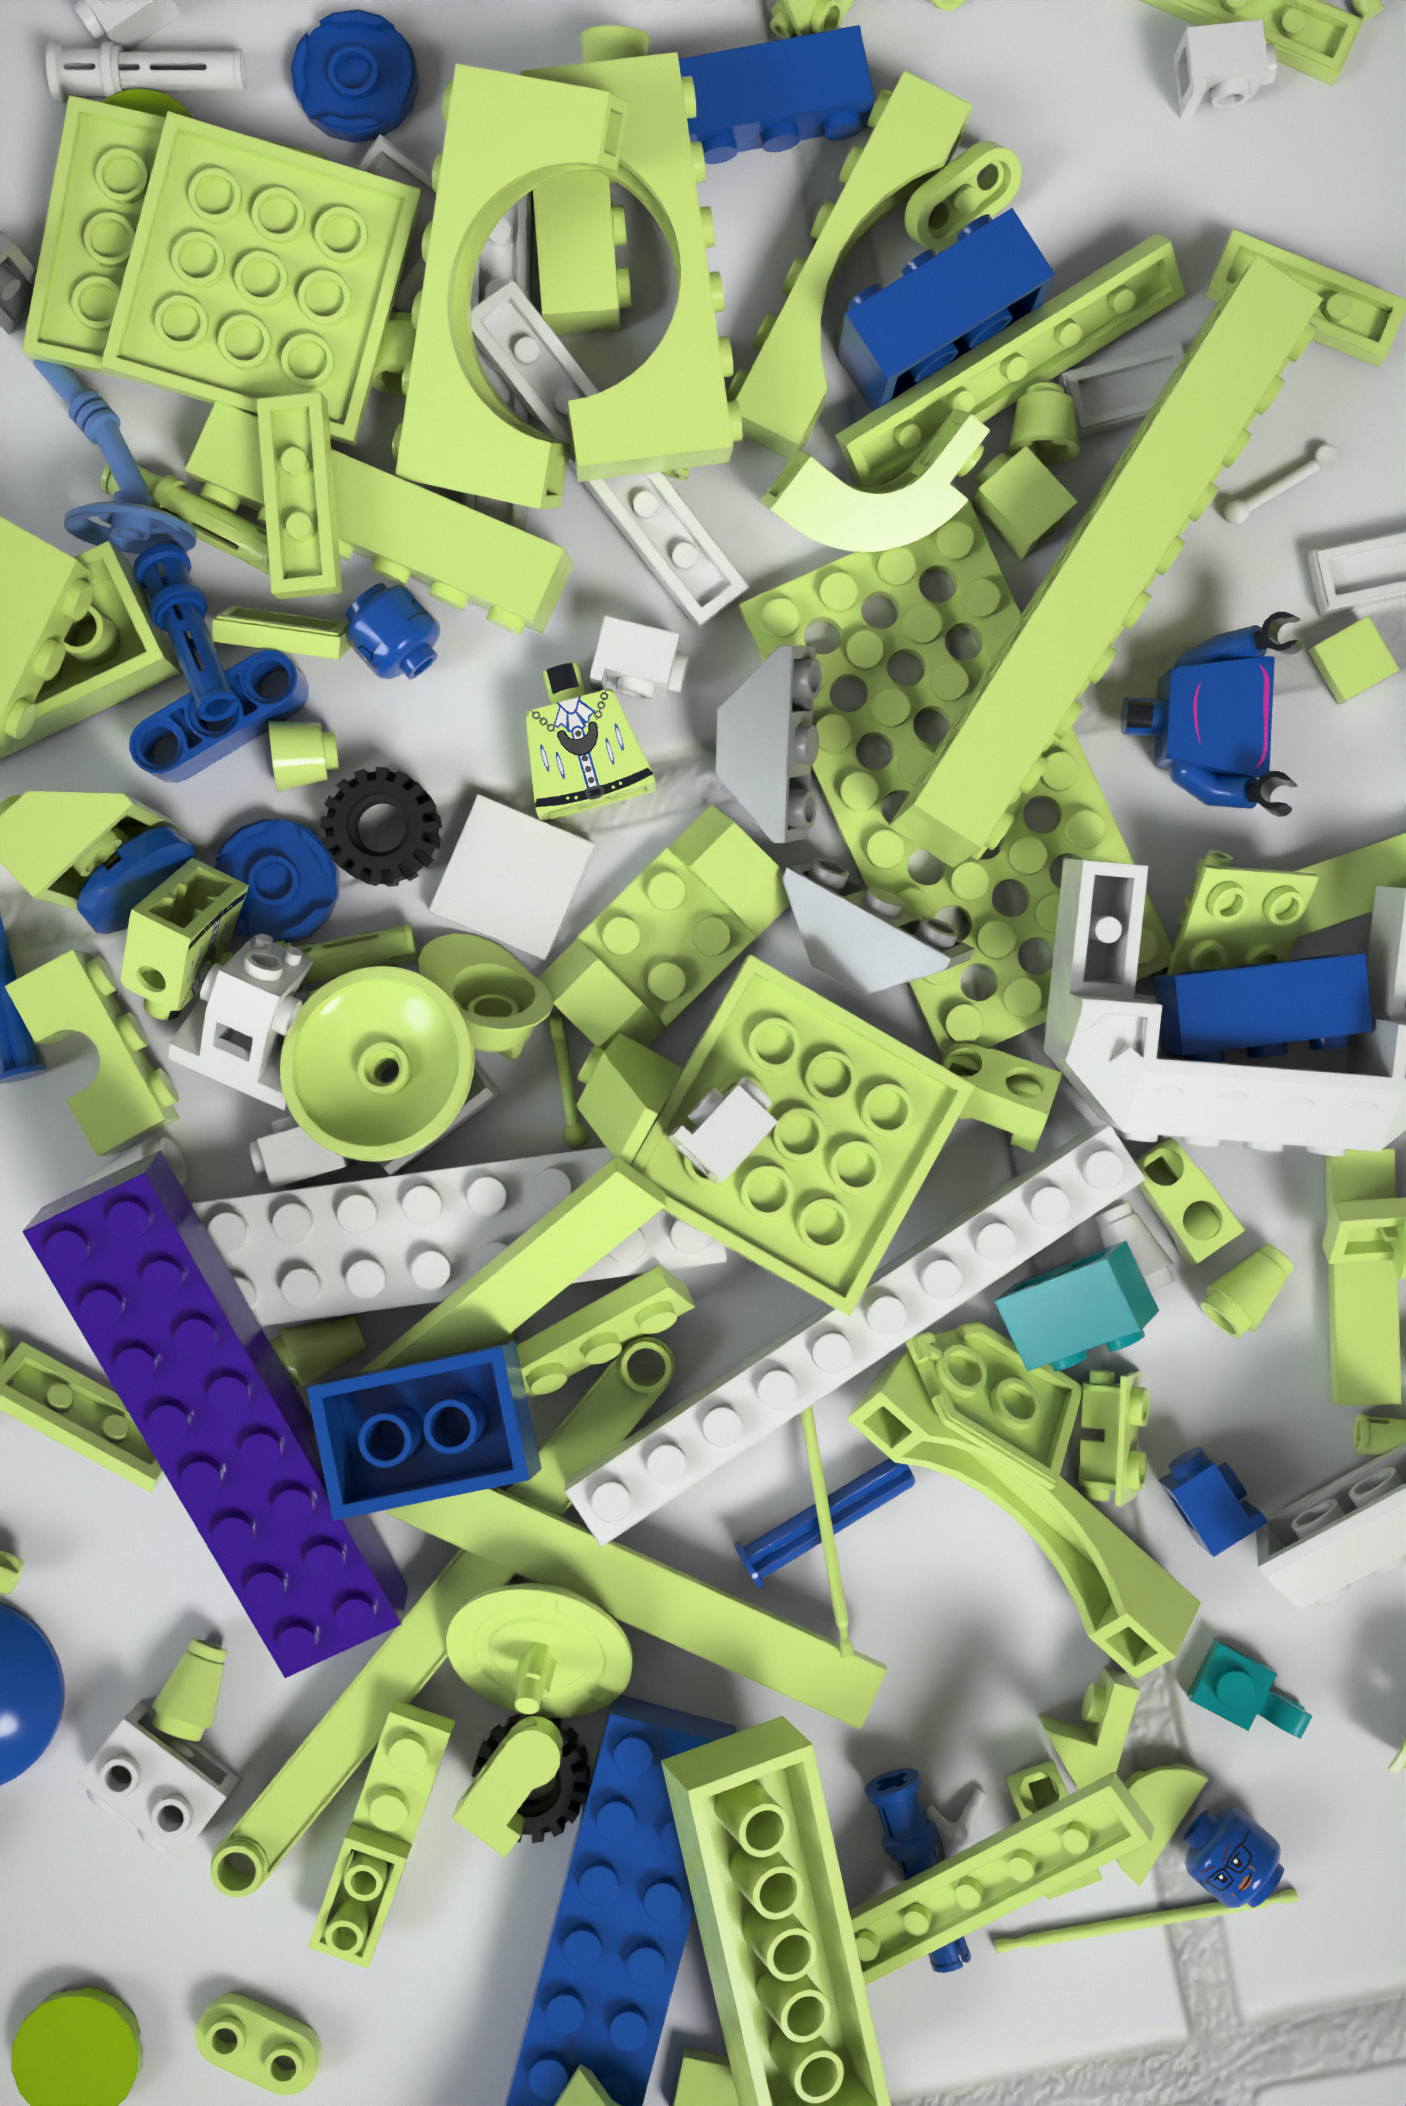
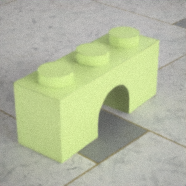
M72 949L5 986L35 1043L54 1045L75 1033L81 1032L88 1036L96 1045L100 1056V1067L95 1080L83 1091L66 1099L96 1156L114 1155L180 1119L173 1106L174 1103L179 1101L177 1091L168 1075L161 1068L156 1070L152 1068L142 1049L149 1045L147 1036L135 1016L130 1012L123 1014L112 994V992L118 990L117 981L109 966L100 956L93 959L91 953Z

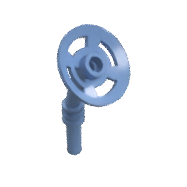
M34 359L36 369L69 406L68 414L72 421L91 443L99 445L120 489L114 493V501L90 503L69 510L64 518L65 529L76 538L98 546L109 541L119 551L141 554L148 548L160 544H174L182 547L185 551L193 549L197 540L196 531L176 516L153 507L154 498L147 494L148 487L119 429L121 423L117 414L112 411L98 392L88 391L67 366ZM99 516L102 521L110 524L111 527L99 525L88 518Z

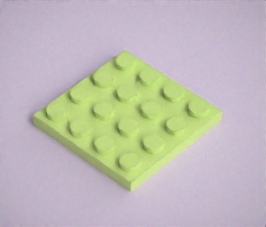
M69 95L22 352L28 358L130 380L107 373L100 365L166 117ZM267 141L309 155H313L322 159H326L324 153L293 147L272 141Z
M168 111L100 366L105 372L211 404L217 402L232 406L258 417L256 399L321 391L328 403L330 439L356 446L374 379V367L388 321L390 320L422 202V190Z
M750 954L743 962L679 1075L668 1100L655 1119L630 1166L664 1190L666 1206L662 1209L664 1212L830 1307L851 1316L976 1086ZM742 1077H745L759 1087L771 1100L772 1105L766 1111L778 1123L724 1182L713 1183L674 1147L666 1137L676 1127L683 1125L690 1131L695 1126L687 1116L714 1087L724 1094L729 1088L734 1087Z

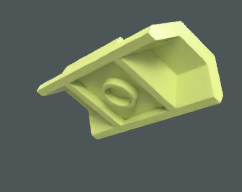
M711 805L577 936L578 938L537 979L542 981L551 991L554 1005L595 1046L606 1050L620 1032L648 1047L791 905L782 880L784 871L732 819Z

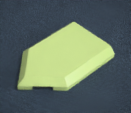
M980 1321L959 1325L955 1330L941 1333L925 1332L916 1334L905 1342L943 1425L1049 1490L1056 1487L1082 1397V1384L1061 1371L1054 1372L1049 1364L1027 1371L1014 1342Z

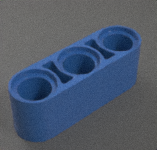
M263 650L254 653L225 671L232 691L239 701V706L234 712L233 719L228 727L218 732L209 731L207 721L200 718L193 695L189 692L147 717L134 728L129 742L132 759L141 769L165 782L178 783L186 780L269 730L268 721H285L300 711L308 698L309 686L305 675L286 655L276 650ZM274 671L287 672L289 684L286 691L273 699L263 698L261 684L264 678ZM168 735L176 736L179 744L175 758L169 763L156 765L153 758V749L156 743Z

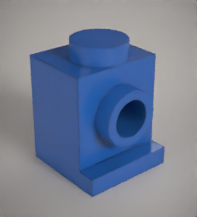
M1201 1447L1190 1449L1175 1458L1168 1466L1171 1473L1158 1480L1198 1544L1213 1557L1268 1523L1263 1513L1246 1500L1240 1503L1239 1500L1245 1497L1247 1492L1226 1462L1216 1466L1214 1462L1207 1458Z

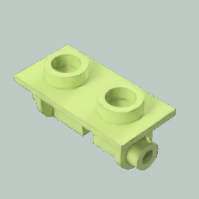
M1091 1369L1089 1381H1085L1082 1384L1081 1427L1105 1430L1104 1441L1093 1439L1081 1440L1078 1485L1084 1487L1085 1499L1108 1501L1110 1500V1490L1116 1491L1115 1506L1122 1507L1136 1498V1490L1142 1491L1144 1488L1147 1458L1145 1452L1138 1451L1139 1426L1144 1427L1147 1423L1150 1398L1148 1388L1140 1387L1141 1371L1134 1370L1122 1375L1120 1383H1115V1371Z

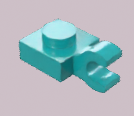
M1214 1639L1186 1694L1190 1701L1249 1731L1258 1714L1283 1731L1301 1739L1312 1718L1310 1713L1304 1711L1305 1707L1270 1689L1277 1676V1673L1271 1667L1217 1639Z

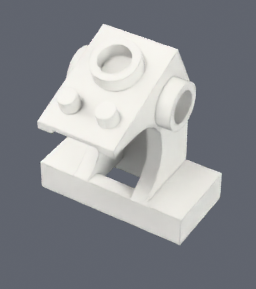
M267 934L254 935L224 966L218 963L212 966L200 992V999L208 1002V1004L200 1000L197 1002L169 1043L168 1060L285 1111L287 1104L280 1080V1059L285 1038L279 1036V1034L283 1036L288 1035L300 1011L302 1000L293 996L312 967L314 960L302 956L303 952L299 948L288 947L286 949L273 943V938Z

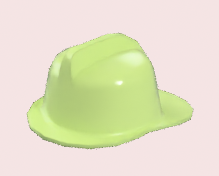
M452 933L436 937L426 944L418 958L419 974L436 983L458 1005L469 1025L474 1049L499 1052L509 1060L517 1058L521 1054L524 1042L530 1037L534 1026L549 1017L554 1006L552 993L549 988L533 976L507 950L492 940L474 934Z

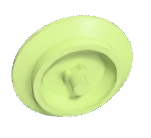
M524 1583L496 1587L481 1592L458 1608L452 1617L446 1636V1647L450 1662L459 1677L473 1691L502 1708L528 1716L570 1718L598 1711L611 1704L622 1694L629 1683L632 1673L633 1653L631 1645L618 1623L604 1610L583 1596L571 1590L550 1584Z

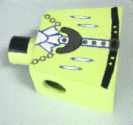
M574 662L557 665L542 672L550 705L526 712L534 803L540 821H552L657 791L653 772L613 689H604L587 694L579 664Z
M191 858L131 909L120 981L126 989L145 998L143 1005L149 1015L160 1020L176 1019L180 1016L182 1008L201 991L208 972L215 963L220 964V954L227 952L249 885Z

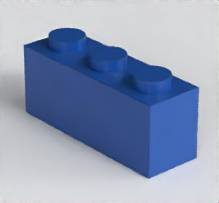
M860 25L679 59L681 77L692 76L695 89L696 118L687 119L690 142L701 141L706 164L723 163L734 158L738 152L763 148L767 152H782L793 148L801 140L822 136L831 141L844 140L857 135L862 129L870 127L867 123L873 109L874 95Z
M1365 953L1332 954L1154 976L1156 1003L1162 1005L1160 1022L1161 1051L1166 1054L1184 1055L1185 1060L1222 1063L1225 1062L1224 1050L1247 1048L1248 1058L1280 1056L1288 1054L1287 1042L1309 1040L1310 1050L1344 1048L1350 1046L1349 1035L1373 1032Z

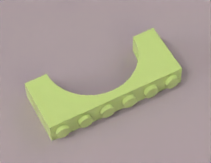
M678 52L520 71L522 76L610 91L629 102L617 173L597 172L625 187L652 214L668 242L677 275L678 296L672 321L663 339L644 364L618 384L600 393L568 401V422L577 482L729 463L734 447L733 442L742 441V420L738 401L727 402L724 377L733 376V357L729 336L718 337L715 313L724 312V295L720 272H709L705 248L715 246V233L711 207H699L696 184L705 183L706 172L701 141L690 142L687 119L696 118V97L692 76L681 77Z
M462 64L455 65L454 79L446 86L442 102L443 119L447 123L443 152L437 155L432 170V187L436 193L433 221L427 224L422 238V256L426 262L423 289L419 290L416 294L412 307V324L416 330L413 357L407 360L402 375V391L407 396L403 423H400L395 431L392 443V455L397 462L396 477L536 509L561 507L571 443L550 437L528 425L502 401L492 387L481 365L473 339L471 325L472 285L481 252L490 234L506 212L523 196L536 187L567 174L583 171L617 173L629 102L610 91Z

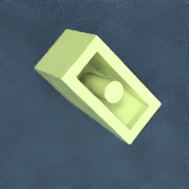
M619 1032L606 1050L595 1046L589 1054L577 1077V1080L585 1083L586 1087L576 1107L613 1157L617 1156L630 1166L655 1119L668 1100L683 1067Z

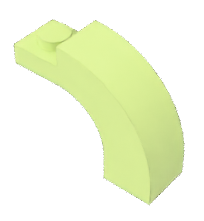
M954 409L908 469L896 478L874 486H855L844 483L810 455L798 449L759 502L803 535L833 548L871 552L901 547L915 542L941 527L969 500L954 488L950 482L956 475L963 477L975 466L984 451V446L981 442L990 432V429L972 414Z

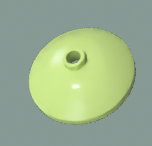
M375 966L353 970L323 985L300 1008L290 1032L285 1036L281 1051L280 1080L283 1095L289 1111L297 1124L310 1138L324 1148L340 1156L360 1161L376 1162L401 1158L433 1142L451 1125L461 1111L470 1091L474 1075L475 1056L473 1039L469 1025L458 1005L443 989L428 978L410 970L389 966ZM391 1063H397L399 1067L397 1077L391 1082L383 1083L381 1080L383 1069Z

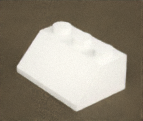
M1406 1442L1266 1518L1268 1523L1256 1530L1257 1557L1260 1571L1298 1610L1314 1602L1318 1606L1331 1604L1349 1591L1350 1583L1371 1572L1375 1576L1385 1575L1394 1571L1406 1561Z

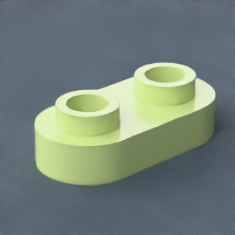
M982 141L971 146L913 193L907 204L904 218L908 235L918 244L927 249H935L936 252H942L957 243L958 234L968 224L985 214H990L993 217L1013 200L1019 189L1022 176L1018 157L1011 150L992 141ZM985 168L983 177L977 182L978 173ZM936 206L934 215L931 219H929L932 210Z
M229 1993L214 1999L205 2009L196 2027V2045L206 2061L275 2094L293 2095L304 2090L313 2081L321 2062L322 2045L318 2035L310 2026L242 1994ZM222 2028L232 2030L236 2034L238 2041L235 2043L223 2042L219 2038L217 2030ZM282 2055L288 2056L294 2060L296 2068L284 2070L277 2065L275 2058Z

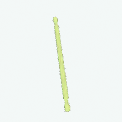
M811 1405L802 1411L800 1415L835 1622L840 1633L841 1640L839 1646L841 1658H848L854 1656V1650L848 1634L847 1626L849 1621Z
M1294 1888L1269 1895L1256 1908H1251L1247 1903L1238 1908H1228L1218 1901L1031 1933L1022 1938L996 1939L994 1943L996 1953H1002L1017 1947L1025 1946L1031 1948L1265 1908L1269 1904L1294 1903L1298 1902V1895Z

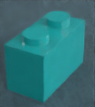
M1127 1241L1016 1282L994 1301L1027 1371L1047 1364L1051 1365L1054 1372L1067 1369L1085 1360L1089 1356L1086 1350L1105 1343L1109 1351H1117L1128 1347L1145 1337L1143 1328L1159 1312Z

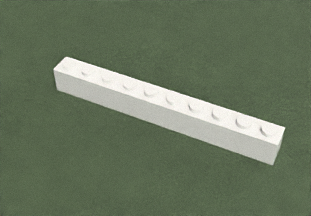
M1111 1125L1089 1127L875 1271L851 1316L845 1315L826 1304L565 1480V1493L599 1545L603 1547L1146 1180V1178Z

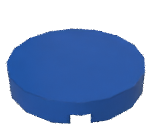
M358 9L334 12L319 20L320 26L313 29L309 36L306 32L298 42L291 65L294 93L310 123L331 138L351 143L376 140L380 134L384 136L397 129L413 109L419 87L416 60L406 38L404 39L402 34L395 30L394 25L381 15Z
M261 819L239 828L221 845L215 859L217 863L214 868L249 885L234 928L238 934L250 939L254 935L267 934L273 938V943L282 940L285 943H295L312 936L330 919L339 898L340 871L332 859L334 857L331 852L326 849L324 842L314 831L289 820Z
M167 826L146 830L119 846L120 849L116 853L121 860L114 864L110 870L101 864L99 868L96 867L80 890L77 909L96 933L111 934L127 929L131 909L191 858L195 859L196 854L193 846L184 836L174 828Z

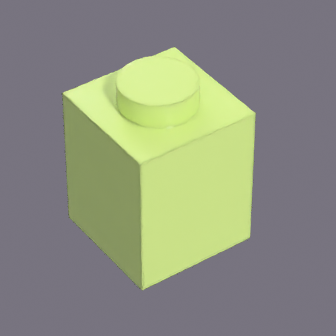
M1025 445L1011 459L1004 453L999 454L979 473L975 480L980 487L971 505L1020 560H1023L1068 519L1078 501Z

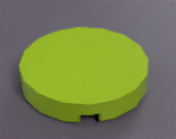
M80 1987L78 1991L69 1990L62 1993L63 1990L48 1995L24 2019L12 2044L11 2071L19 2093L30 2106H118L127 2098L143 2066V2051L141 2052V2042L139 2039L141 2031L136 2017L119 1998L98 1988Z

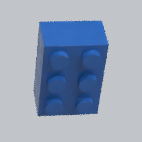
M1013 208L995 219H992L990 214H985L975 219L958 234V242L939 254H937L935 249H929L921 253L902 270L903 277L884 289L879 283L873 284L858 293L848 303L847 308L849 311L845 312L837 358L872 412L1042 305L1055 273Z
M515 1340L328 1379L307 1387L333 1521L528 1481L542 1470Z

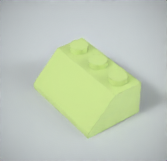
M1 516L0 747L11 751L16 739H23L34 723L37 707L33 703L44 681L51 680L63 663L65 645L62 643L73 621L81 620L91 605L94 595V587L91 583L95 575L77 559Z
M26 791L21 797L19 795H12L0 803V863L33 898L78 911L77 903L80 890L89 875L96 867L99 868L101 864L110 870L114 864L121 860L116 853L120 849L119 846L146 830L167 826L174 828L178 832L181 828L171 818L124 793Z

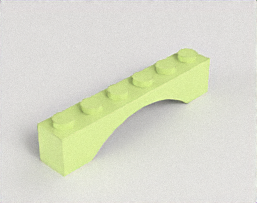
M905 70L893 92L885 88L881 91L868 119L867 125L874 128L865 148L855 144L841 170L839 181L846 185L836 204L826 200L820 209L810 233V237L817 241L808 259L805 260L798 256L793 262L781 292L788 295V298L779 316L770 312L767 314L753 344V348L760 351L750 372L739 369L726 394L727 402L738 401L743 437L788 460L792 459L798 449L803 451L825 407L828 386L821 358V319L823 308L835 277L855 245L882 218L906 203L921 185L951 162L966 132L973 104Z
M908 1348L878 1372L847 1418L853 1426L893 1462L922 1466L954 1477L983 1493L1010 1514L1037 1542L1060 1574L1076 1604L1087 1636L1133 1678L1137 1680L1177 1657L1201 1604L1195 1596L1060 1475L1056 1487L1049 1490L943 1425Z

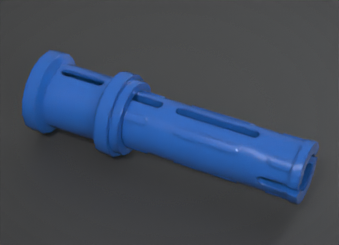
M174 544L152 546L143 551L135 559L133 565V572L137 583L142 588L147 589L151 601L148 609L151 619L158 628L166 631L169 635L180 668L195 700L196 710L200 718L209 722L226 719L237 710L239 701L232 691L218 651L204 621L208 607L204 593L199 587L193 585L189 576L192 568L189 556L182 547ZM159 564L163 565L167 576H160L157 569ZM176 604H179L181 610L177 609ZM186 631H190L191 639L188 638ZM196 649L203 663L204 670H201L194 651Z
M911 1768L897 1769L881 1774L872 1779L864 1789L868 1802L876 1805L885 1831L881 1840L884 1851L891 1859L898 1862L904 1881L939 1863L935 1851L939 1832L935 1822L927 1819L918 1792L922 1781L918 1771ZM964 1936L928 1954L933 1971L938 1973H947L963 1967L962 1962L968 1963L971 1959V1953Z

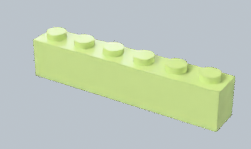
M215 402L185 471L203 486L200 493L203 498L232 512H236L239 504L252 508L259 512L257 520L266 526L258 417L235 407ZM331 449L340 559L349 561L352 553H356L374 561L371 570L388 580L406 586L411 577L430 585L431 588L428 594L448 606L459 610H464L467 602L489 611L486 617L489 622L511 633L521 635L525 627L541 634L544 633L574 566L564 548Z

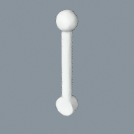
M1323 445L1314 453L1312 460L1244 501L1238 499L1230 501L1226 505L1224 512L1226 520L1230 524H1242L1248 519L1250 511L1315 472L1327 473L1332 471L1340 462L1339 450L1333 445Z

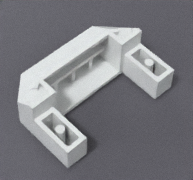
M1063 858L1043 1051L1097 1117L1119 1129L1118 1137L1133 1141L1156 1142L1158 1135L1181 1136V1142L1209 1147L1220 1146L1221 1140L1244 1141V1147L1263 1151H1283V1144L1306 1146L1305 1151L1314 1154L1345 1156L1346 1149L1380 1152L1406 1130V888L1376 885L1367 956L1373 1032L1349 1035L1350 1046L1344 1048L1310 1050L1309 1040L1287 1042L1288 1054L1280 1056L1248 1058L1247 1048L1224 1050L1225 1062L1222 1063L1185 1060L1184 1055L1162 1053L1160 1042L1162 1005L1156 1003V995L1135 994L1149 866Z

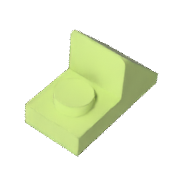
M1103 1667L1099 1683H1091L1088 1686L1081 1713L1082 1721L1087 1722L1086 1728L1039 1714L1037 1716L1078 1790L1117 1771L1140 1692L1127 1673Z

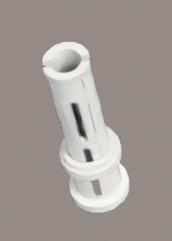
M103 41L101 48H63L61 42H48L46 46L47 79L50 93L55 103H67L69 95L106 96L107 98L115 95V93L129 89H150L158 92L246 93V65L242 49H235L234 51L177 50L124 52L122 46L116 45L113 41Z

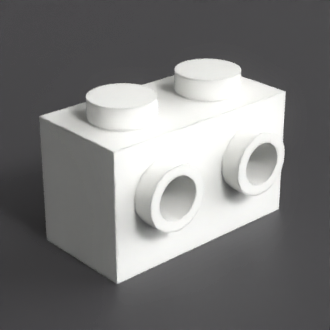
M139 1701L123 1718L76 1781L87 1789L88 1798L99 1809L109 1814L119 1813L136 1826L140 1838L150 1848L164 1854L169 1852L180 1860L226 1800L240 1777L195 1742L175 1737L152 1726L155 1712Z

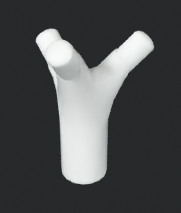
M980 1789L974 1791L959 1820L956 1822L947 1821L933 1805L925 1809L927 1818L934 1821L937 1826L946 1859L972 1846L977 1815L986 1799L984 1791Z

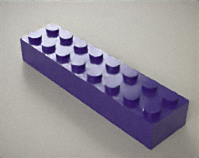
M159 1150L43 1206L22 1231L284 1678L402 1625L408 1593L406 1582L367 1514L333 1521L313 1418L162 1151Z

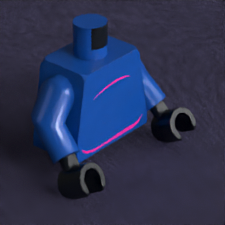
M1276 612L1264 621L1262 628L1258 625H1252L1218 634L1178 656L1174 668L1169 669L1159 678L1157 699L1124 698L1121 710L1122 735L1155 737V766L1160 769L1169 770L1172 782L1204 805L1252 809L1259 803L1272 815L1277 817L1287 816L1292 811L1288 804L1270 802V796L1277 787H1297V784L1283 772L1270 771L1275 657L1264 655L1267 648L1285 655H1293L1299 652L1304 645L1303 641L1291 640L1280 644L1278 632L1284 624L1295 623L1301 619L1288 612Z

